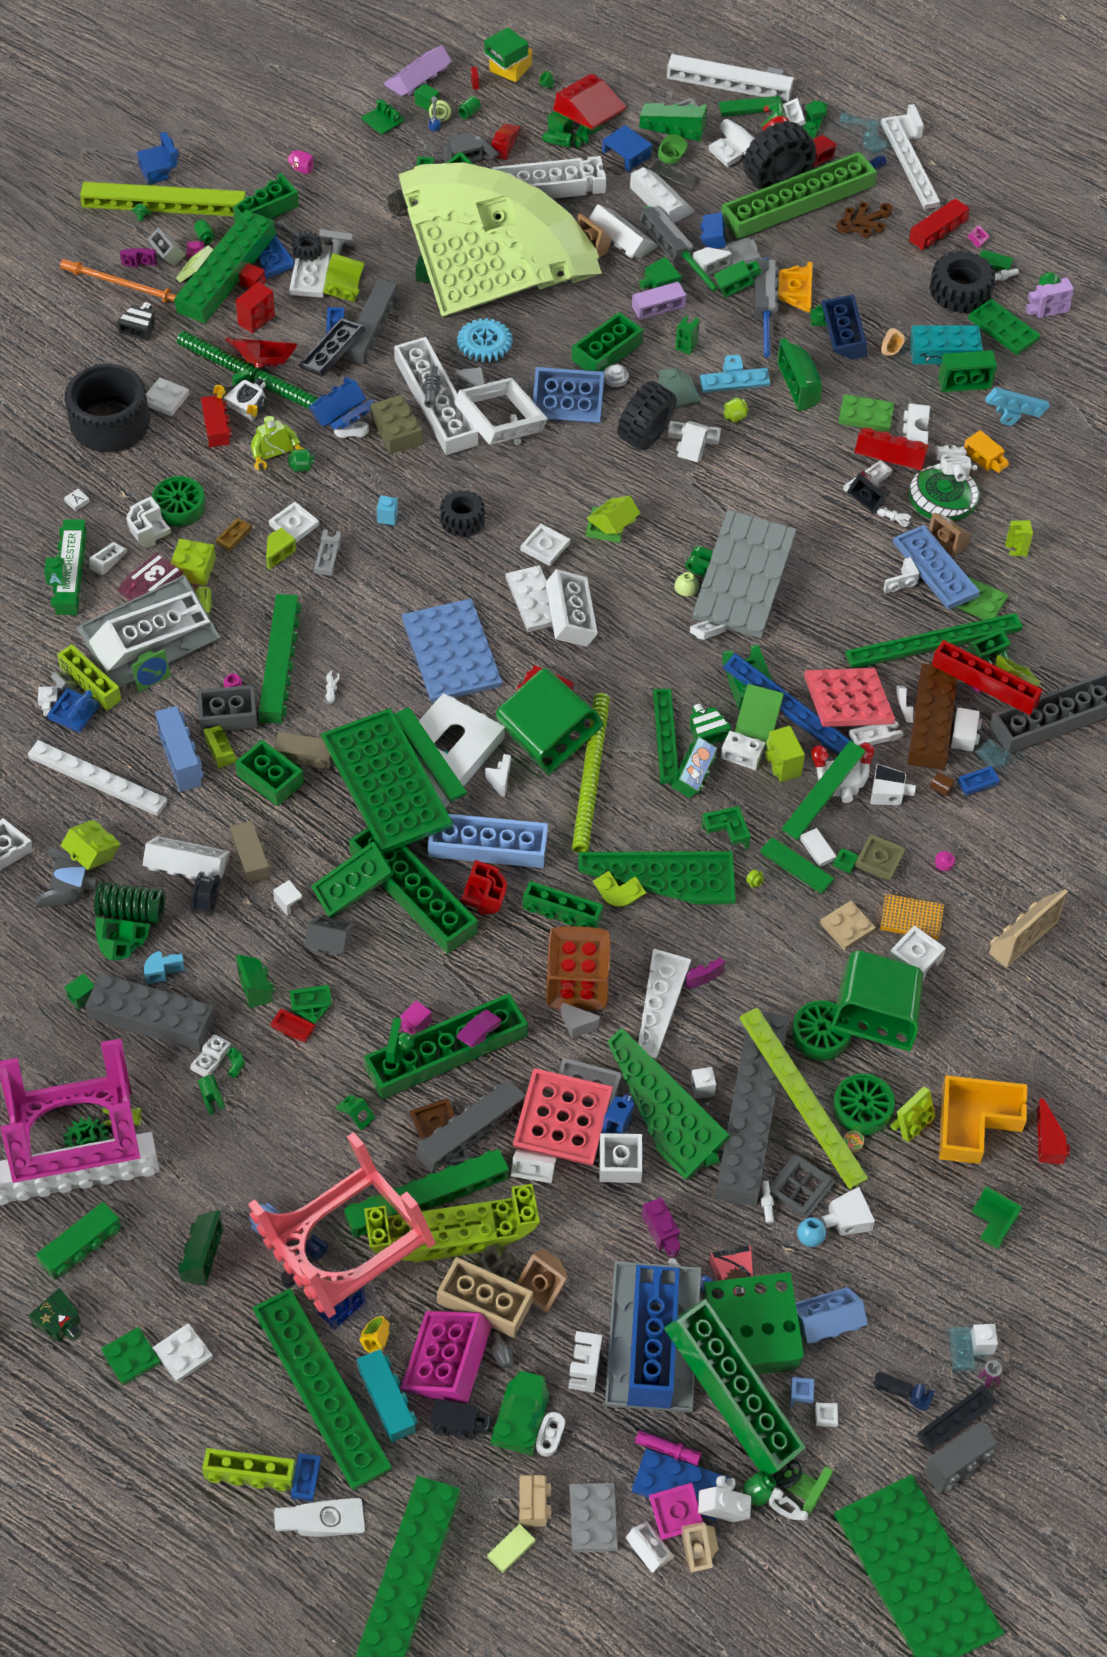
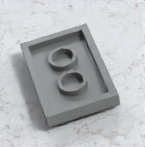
M563 1058L558 1072L561 1075L612 1086L613 1091L609 1106L616 1096L622 1077L620 1072ZM566 1093L562 1099L572 1101L574 1096L571 1093ZM585 1098L582 1104L592 1106L594 1101L591 1098Z
M614 1483L570 1484L572 1553L617 1551Z

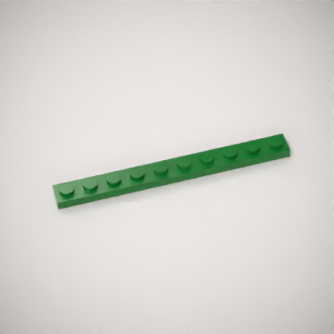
M1017 613L846 650L845 656L850 668L854 669L934 651L943 640L957 646L976 641L1000 629H1003L1005 634L1022 631L1023 626Z

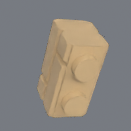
M545 1475L520 1476L519 1524L521 1526L545 1527L547 1519H551V1505H547V1497H551V1483H546Z

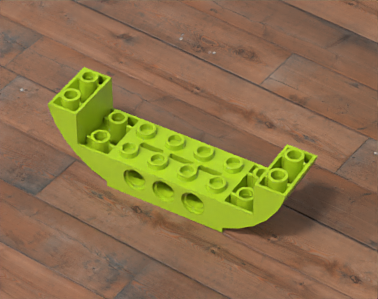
M533 1184L512 1187L511 1198L421 1211L436 1244L428 1248L424 1243L401 1261H414L415 1263L495 1251L497 1248L520 1240L532 1232L540 1223ZM385 1206L364 1209L370 1249L377 1254L412 1230L400 1215L387 1217Z

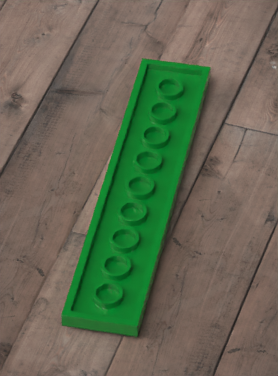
M291 1288L252 1307L253 1313L352 1492L392 1471L390 1463Z

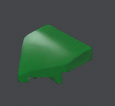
M329 985L289 990L292 1011L313 1024L332 1006Z

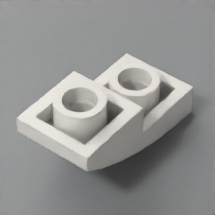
M214 1034L203 1046L202 1053L193 1061L190 1070L203 1077L211 1075L226 1055L231 1043Z

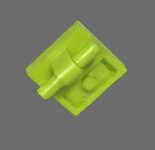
M924 1086L897 1111L898 1118L890 1125L894 1131L900 1127L902 1139L907 1142L918 1136L920 1131L935 1118L931 1092Z

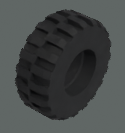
M790 121L775 123V125L765 128L763 132H760L751 141L743 158L744 172L758 190L808 172L815 162V142L798 123Z

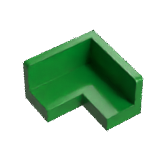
M739 806L702 814L701 827L706 829L707 833L726 830L732 845L743 843L744 848L749 849L751 836Z
M987 1186L983 1189L982 1195L974 1206L972 1213L989 1222L980 1239L999 1250L1017 1221L1022 1206Z

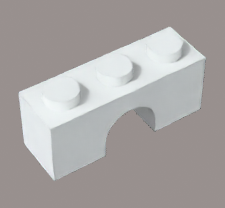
M909 404L908 411H904L903 421H906V423L903 425V434H906V436L903 437L911 441H922L926 445L928 444V431L921 430H927L930 406Z

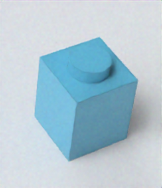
M380 495L377 506V523L395 525L398 515V498Z

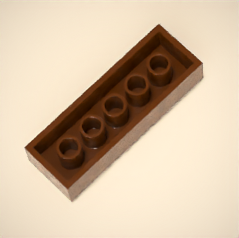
M921 664L907 765L944 770L948 756L957 678L933 667L932 664Z

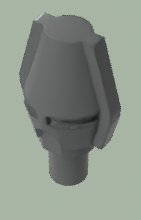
M499 1332L493 1333L492 1339L494 1344L491 1347L493 1357L500 1367L508 1368L513 1366V1352L510 1346L502 1340Z

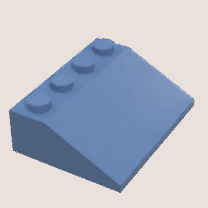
M536 367L533 402L549 420L600 423L604 372Z

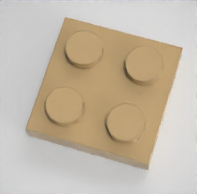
M852 901L847 902L820 921V924L844 951L875 932L876 929Z

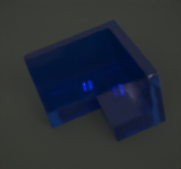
M364 1286L334 1306L336 1314L329 1318L324 1311L322 1313L318 1311V1315L336 1330L366 1302Z

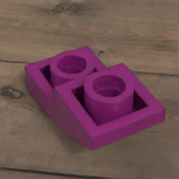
M132 248L120 251L122 265L138 268L139 263L156 266L157 264L155 249Z
M719 957L717 960L711 961L706 968L701 964L696 969L692 968L686 975V987L688 989L695 988L714 980L724 972L725 961Z
M486 1009L473 1018L457 1034V1038L472 1048L483 1042L488 1032L499 1027L501 1019Z

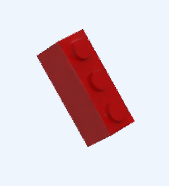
M217 395L201 397L209 447L230 445L229 437H232L231 427H227L230 421L229 415L225 414L227 412L226 401L223 402L222 398H218Z

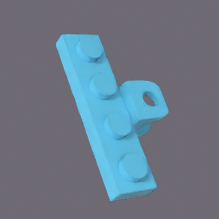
M728 355L725 357L722 373L700 375L702 393L766 387L770 385L768 368L743 370L742 360L739 355Z
M997 387L985 398L987 404L998 406L996 409L998 414H1003L1000 419L1001 424L1012 426L1020 419V413L1040 418L1050 407L1048 401Z

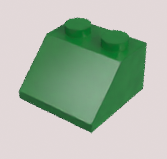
M236 955L238 976L249 1007L254 1008L273 1002L272 994L275 993L272 981L268 982L267 980L269 973L266 965L262 966L261 960L258 958Z

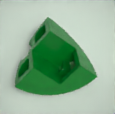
M96 917V938L102 954L111 961L122 960L131 956V952L138 946H142L146 940L150 923Z

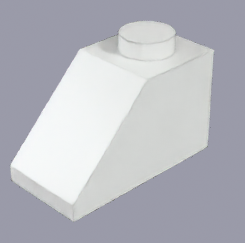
M706 247L693 253V259L707 275L731 266L732 253L730 251Z

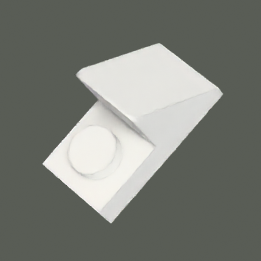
M505 754L503 755L502 762L499 761L498 769H485L486 780L502 797H505L511 768V755Z

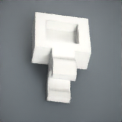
M57 686L39 687L38 705L42 706L43 716H47L52 706L58 701Z

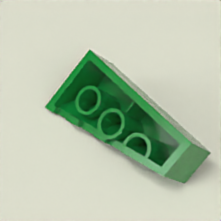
M280 173L277 175V179L267 182V186L257 189L253 196H247L233 206L234 222L239 219L245 210L272 219L299 207L298 191Z

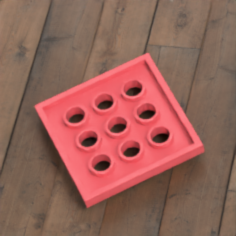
M875 668L805 670L804 678L823 727L894 724L895 717Z
M533 1068L513 1147L593 1166L600 1141V1133H602L604 1116L609 1107L613 1087ZM550 1088L554 1091V1095L549 1098L544 1097L543 1091ZM571 1093L574 1099L571 1102H565L562 1099L563 1095ZM585 1098H591L594 1104L591 1107H585L582 1101ZM542 1107L549 1110V1114L545 1117L537 1114V1111ZM561 1112H566L569 1118L562 1122L557 1119V1116ZM580 1117H586L589 1123L586 1126H580L577 1120ZM535 1127H541L544 1132L541 1136H535L532 1130ZM560 1131L564 1134V1137L560 1141H555L552 1138L553 1133ZM580 1136L584 1139L582 1145L576 1146L572 1143L573 1138Z

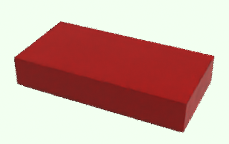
M281 1008L270 1023L272 1028L305 1044L316 1029L315 1024Z

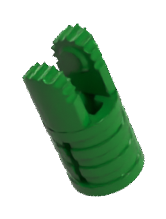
M548 130L541 138L544 142L570 148L573 134Z
M207 1075L200 1078L198 1086L208 1114L212 1115L215 1113L212 1101L216 1100L220 1109L226 1108L215 1076Z

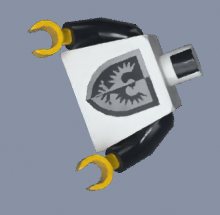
M259 378L254 384L243 380L241 383L224 388L221 385H215L213 394L217 393V397L220 399L225 396L224 398L229 408L252 421L255 420L258 414L266 410L267 400L262 390L266 384Z

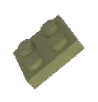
M870 834L855 863V867L891 881L906 848Z

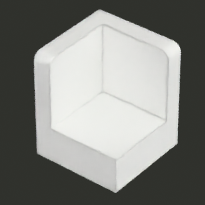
M290 880L273 890L274 901L286 915L291 914L290 906L302 899L301 893Z

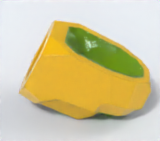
M384 1316L372 1319L361 1332L359 1341L364 1350L369 1353L379 1349L383 1351L390 1333V1323Z

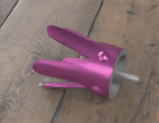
M990 1360L986 1363L983 1371L978 1375L979 1379L987 1375L985 1381L986 1388L990 1387L994 1379H996L997 1386L1000 1385L1002 1365L996 1360Z

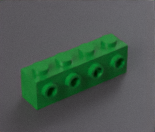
M529 881L523 895V909L530 913L543 915L548 919L562 921L566 925L598 928L603 917V904Z

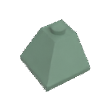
M676 367L659 371L658 383L675 394L677 399L676 408L701 403L700 396L690 375Z

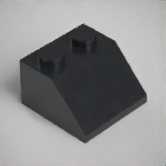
M865 471L860 472L847 491L849 495L873 514L891 494L885 486L881 485L873 476Z

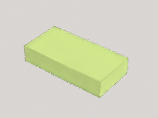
M519 1524L487 1555V1558L504 1573L535 1543V1538Z

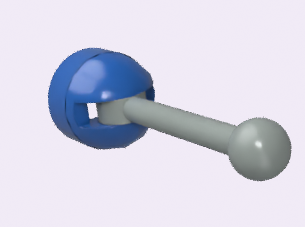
M432 97L433 117L429 120V129L431 131H439L441 129V121L436 117V102L438 99L437 97Z

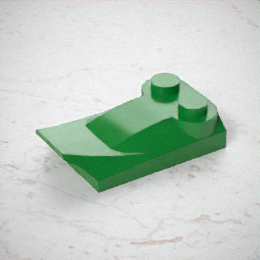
M519 1371L508 1382L496 1425L493 1428L491 1445L533 1456L536 1439L550 1397V1392L547 1389L543 1376Z

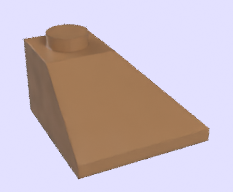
M543 1248L532 1254L516 1284L533 1291V1303L545 1312H549L568 1276L561 1261Z

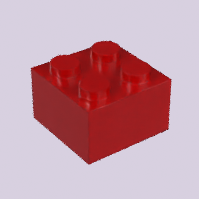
M257 282L235 300L238 325L252 334L275 316L273 291L260 282Z

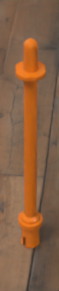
M62 259L60 264L61 269L71 271L75 275L83 273L161 297L163 303H167L169 300L174 301L176 295L171 294L169 288L161 291L83 267L81 262Z

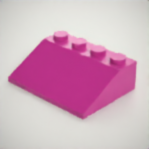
M426 1311L400 1389L432 1399L436 1398L468 1404L492 1325L481 1313Z

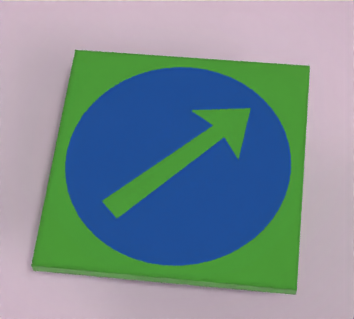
M164 649L157 653L149 650L138 656L139 662L131 665L138 692L171 676Z

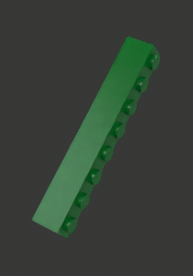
M276 594L259 706V718L262 723L282 724L283 716H287L285 701H289V690H287V687H291V675L289 673L293 672L294 663L291 659L295 657L296 647L293 645L294 642L297 643L298 632L296 628H299L300 624L298 614H301L302 603L298 602V595Z
M490 1150L482 1156L469 1158L456 1166L450 1165L443 1171L430 1173L425 1178L411 1180L406 1185L399 1188L394 1187L393 1189L399 1196L408 1192L418 1203L421 1211H427L509 1179V1169L500 1150ZM372 1195L365 1201L355 1202L344 1208L345 1219L354 1239L368 1234L364 1209L385 1206L387 1217L399 1215L382 1195Z

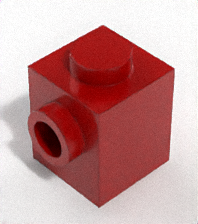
M247 263L239 272L240 286L250 289L257 282L265 285V270Z

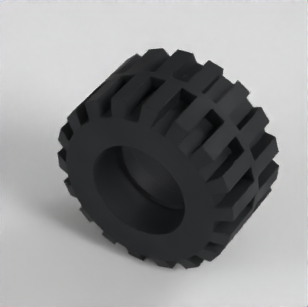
M470 490L452 491L451 494L445 495V498L442 499L440 504V521L447 533H452L453 536L469 537L470 534L475 535L477 531L482 529L485 520L484 501L480 496H477V493H471Z

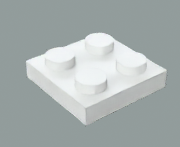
M159 377L146 394L148 407L173 416L190 393L189 389Z
M293 502L270 519L269 526L274 530L282 527L298 542L319 526V520L299 504Z
M540 524L524 541L520 550L551 566L568 547L570 539Z
M189 1323L152 1347L176 1383H179L213 1359V1355Z

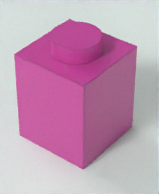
M417 1000L400 1016L402 1018V1030L412 1035L424 1030L432 1022L431 1011Z

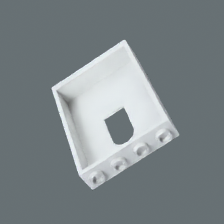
M444 693L419 720L433 743L451 725H461L465 729V734L448 754L438 749L463 787L505 738V727L499 722L493 721L485 714L473 710L470 706L464 705L454 697ZM416 754L442 804L446 808L450 802Z

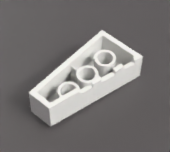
M3 818L0 820V870L32 852V841Z

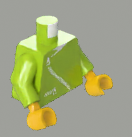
M273 416L265 417V424L256 428V434L251 442L253 457L256 459L254 468L259 470V463H261L262 468L266 469L267 464L262 460L292 451L293 447L296 450L304 449L300 447V441L296 433L289 426L283 425L279 420L275 421Z

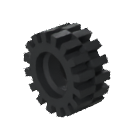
M304 231V234L299 232L298 235H295L292 238V252L295 258H299L300 261L304 259V262H307V259H310V262L313 261V258L315 260L318 259V256L320 257L322 253L320 236H317V233L312 234V231H309V233Z

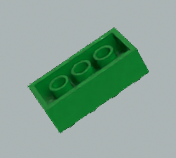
M618 312L572 346L571 360L585 371L604 372L608 366L616 364L643 344L644 329L621 312Z

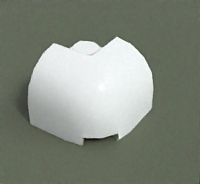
M151 496L130 507L126 518L127 525L141 546H155L156 540L171 533L169 526L161 517L160 507Z

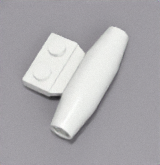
M725 119L720 124V129L726 136V139H719L710 144L708 148L716 158L726 167H729L739 161L742 155L745 156L746 149L749 148L751 141L755 138L740 125Z

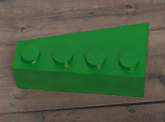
M645 103L639 118V128L669 135L675 134L683 138L701 141L706 125L707 104H702L701 106H695L694 104H688L687 106L672 104L671 106H666L664 103Z

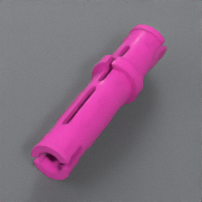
M639 1430L635 1440V1444L665 1453L676 1460L680 1459L698 1466L702 1456V1452L684 1446L683 1443L679 1442L677 1444Z

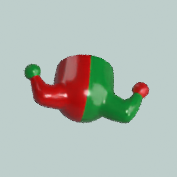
M780 102L764 107L766 113L770 112V110H773V112L762 123L763 130L768 126L775 125V123L790 121L783 114Z

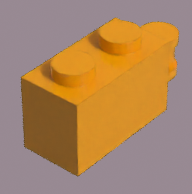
M981 430L965 440L964 450L967 451L966 454L987 472L993 469L1000 473L1009 466L1008 460L1003 457L1005 450Z

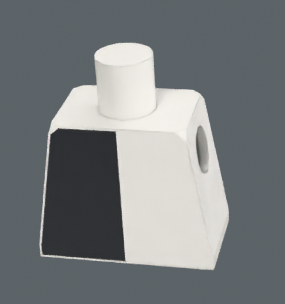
M877 764L870 804L900 805L903 795L914 796L916 785L905 784L906 774L904 772Z

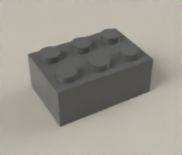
M254 685L197 690L201 733H204L203 729L215 726H222L223 730L221 731L258 728Z
M979 1422L929 1457L924 1475L939 1494L946 1490L950 1492L958 1486V1481L963 1478L965 1480L969 1479L975 1474V1469L980 1466L984 1468L992 1462L991 1458L996 1453L995 1449L998 1442L985 1425Z

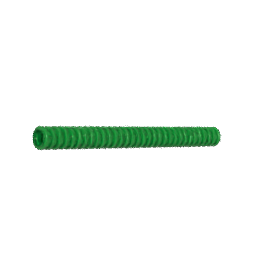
M182 331L177 337L178 345L234 373L247 369L250 372L252 382L259 378L265 382L266 386L264 388L288 400L290 399V401L310 410L308 406L319 399L264 370H260L258 367H254V365L238 357H234V355L212 344H208V342H204V340L186 331Z

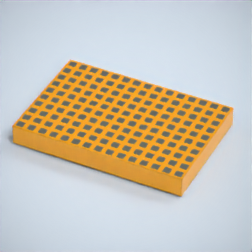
M886 894L880 930L906 935L913 926H916L934 940H938L944 904Z

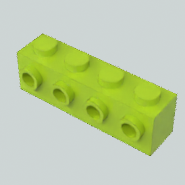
M206 1448L202 1467L204 1479L212 1483L225 1481L234 1486L248 1484L257 1489L272 1487L274 1490L281 1492L292 1490L296 1470L295 1459Z

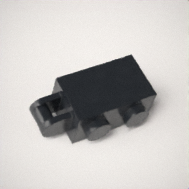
M435 1398L430 1419V1431L439 1436L447 1434L455 1436L459 1440H473L474 1433L489 1434L492 1418L478 1414V1407ZM477 1422H481L482 1426H477Z

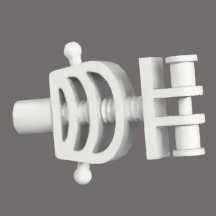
M948 445L935 447L937 460H941L940 464L936 465V468L941 469L946 475H954L957 481H963L966 475H969L970 469L977 470V465H971V459L966 456L967 451L964 450V446L956 447L952 445L951 449H949Z

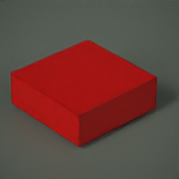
M471 67L473 90H479L477 67Z

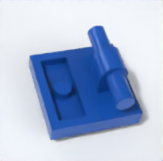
M67 688L49 711L47 717L51 721L80 733L100 707L99 701L91 698L93 693L90 690H87L82 695Z

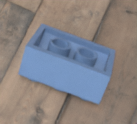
M849 1287L796 1303L800 1334L807 1343H817L823 1338L829 1336L837 1337L842 1332L856 1331L862 1326L868 1325L863 1301Z

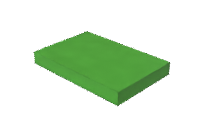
M747 684L735 733H741L744 736L765 742V747H767L766 740H768L769 732L775 730L784 693Z

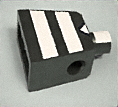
M147 302L143 303L142 307L134 304L131 305L117 321L119 334L149 341L155 325L152 305Z

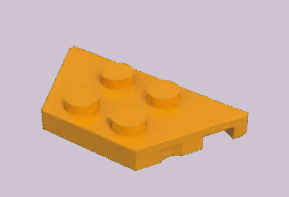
M808 262L807 266L800 268L797 265L790 269L779 270L778 300L810 313L813 262Z

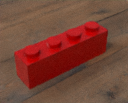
M953 199L913 226L910 230L909 241L921 250L931 247L936 241L943 239L945 235L953 232L958 226L965 224L969 218L970 208L958 199Z
M867 427L860 430L854 453L922 470L929 445L922 441L908 440L903 436H892L888 432H877Z

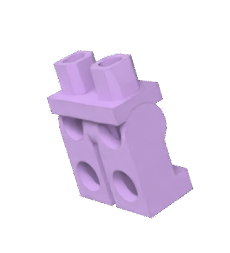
M1068 277L1061 279V283L1046 284L1043 287L1042 285H1037L1036 291L1029 292L1028 300L1030 304H1026L1028 315L1036 314L1039 319L1043 318V316L1069 312L1074 288Z

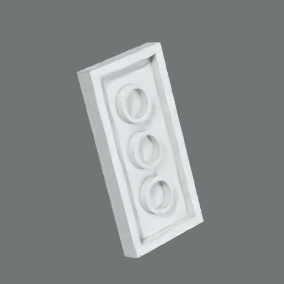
M322 245L321 256H318L316 260L314 258L311 262L310 259H307V262H304V259L300 261L299 258L295 260L289 289L290 295L323 297V288L328 263L331 258L332 245Z
M540 565L506 573L507 583L527 632L553 626L545 583L546 579Z

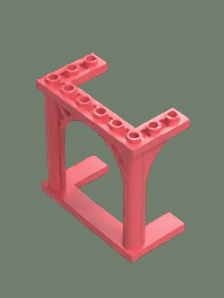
M354 1132L347 1136L361 1168L298 1210L283 1214L264 1210L256 1200L248 1204L252 1211L249 1215L253 1222L258 1224L256 1229L262 1237L265 1236L263 1242L269 1250L273 1248V1254L279 1263L281 1261L284 1262L283 1267L289 1275L294 1274L293 1279L299 1288L302 1286L305 1288L303 1291L307 1298L315 1300L313 1303L320 1313L324 1311L329 1318L336 1314L334 1306L424 1243L428 1248L436 1244L418 1203L408 1192L401 1196L395 1192L378 1173L365 1144ZM371 1184L412 1229L364 1264L348 1271L327 1272L320 1270L308 1261L305 1253L307 1237L315 1224ZM291 1240L300 1241L296 1246H287V1243Z

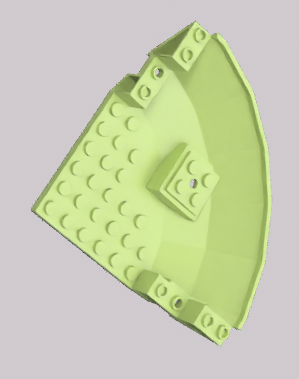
M468 163L419 165L412 170L399 174L411 223L442 318L537 285L539 290L570 279L572 283H576L602 274L597 261L599 259L597 250L574 217L542 190L508 173ZM417 200L418 204L413 205V201ZM497 214H500L501 219L497 220L495 219V216ZM560 271L564 273L561 277L558 276Z

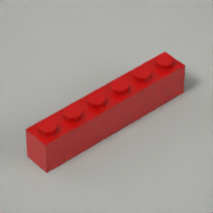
M945 640L941 642L934 652L933 667L1028 715H1031L1039 704L1043 689Z

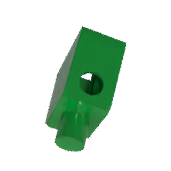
M667 257L646 267L644 279L639 280L642 289L648 287L651 289L675 282H679L681 285V275Z

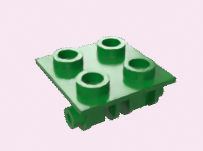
M378 99L376 101L377 108L361 117L364 122L381 135L405 121L401 113L383 99Z

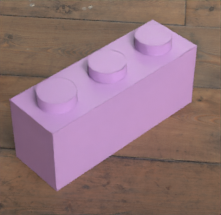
M679 282L632 295V308L639 320L684 308L686 305V294Z

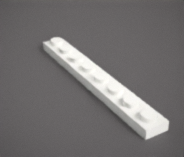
M897 116L882 118L881 125L924 210L939 207L940 200Z
M39 740L28 752L30 759L153 815L159 816L168 803L167 798Z

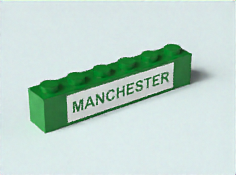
M63 519V526L59 528L61 540H58V551L60 552L56 555V558H65L67 577L65 586H53V593L55 594L54 597H51V607L55 609L56 615H78L87 528L85 519Z

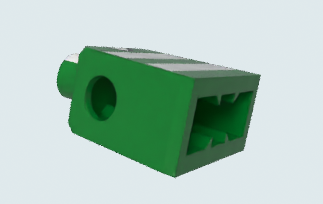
M702 704L693 706V714L690 715L689 722L693 739L695 740L699 736L710 744L726 740L731 727L715 707L704 710Z

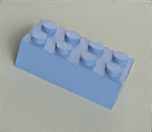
M177 706L156 711L158 733L179 792L202 786V764L199 756H196V747L194 741L190 739L189 728L185 726L186 721L183 712L179 713Z

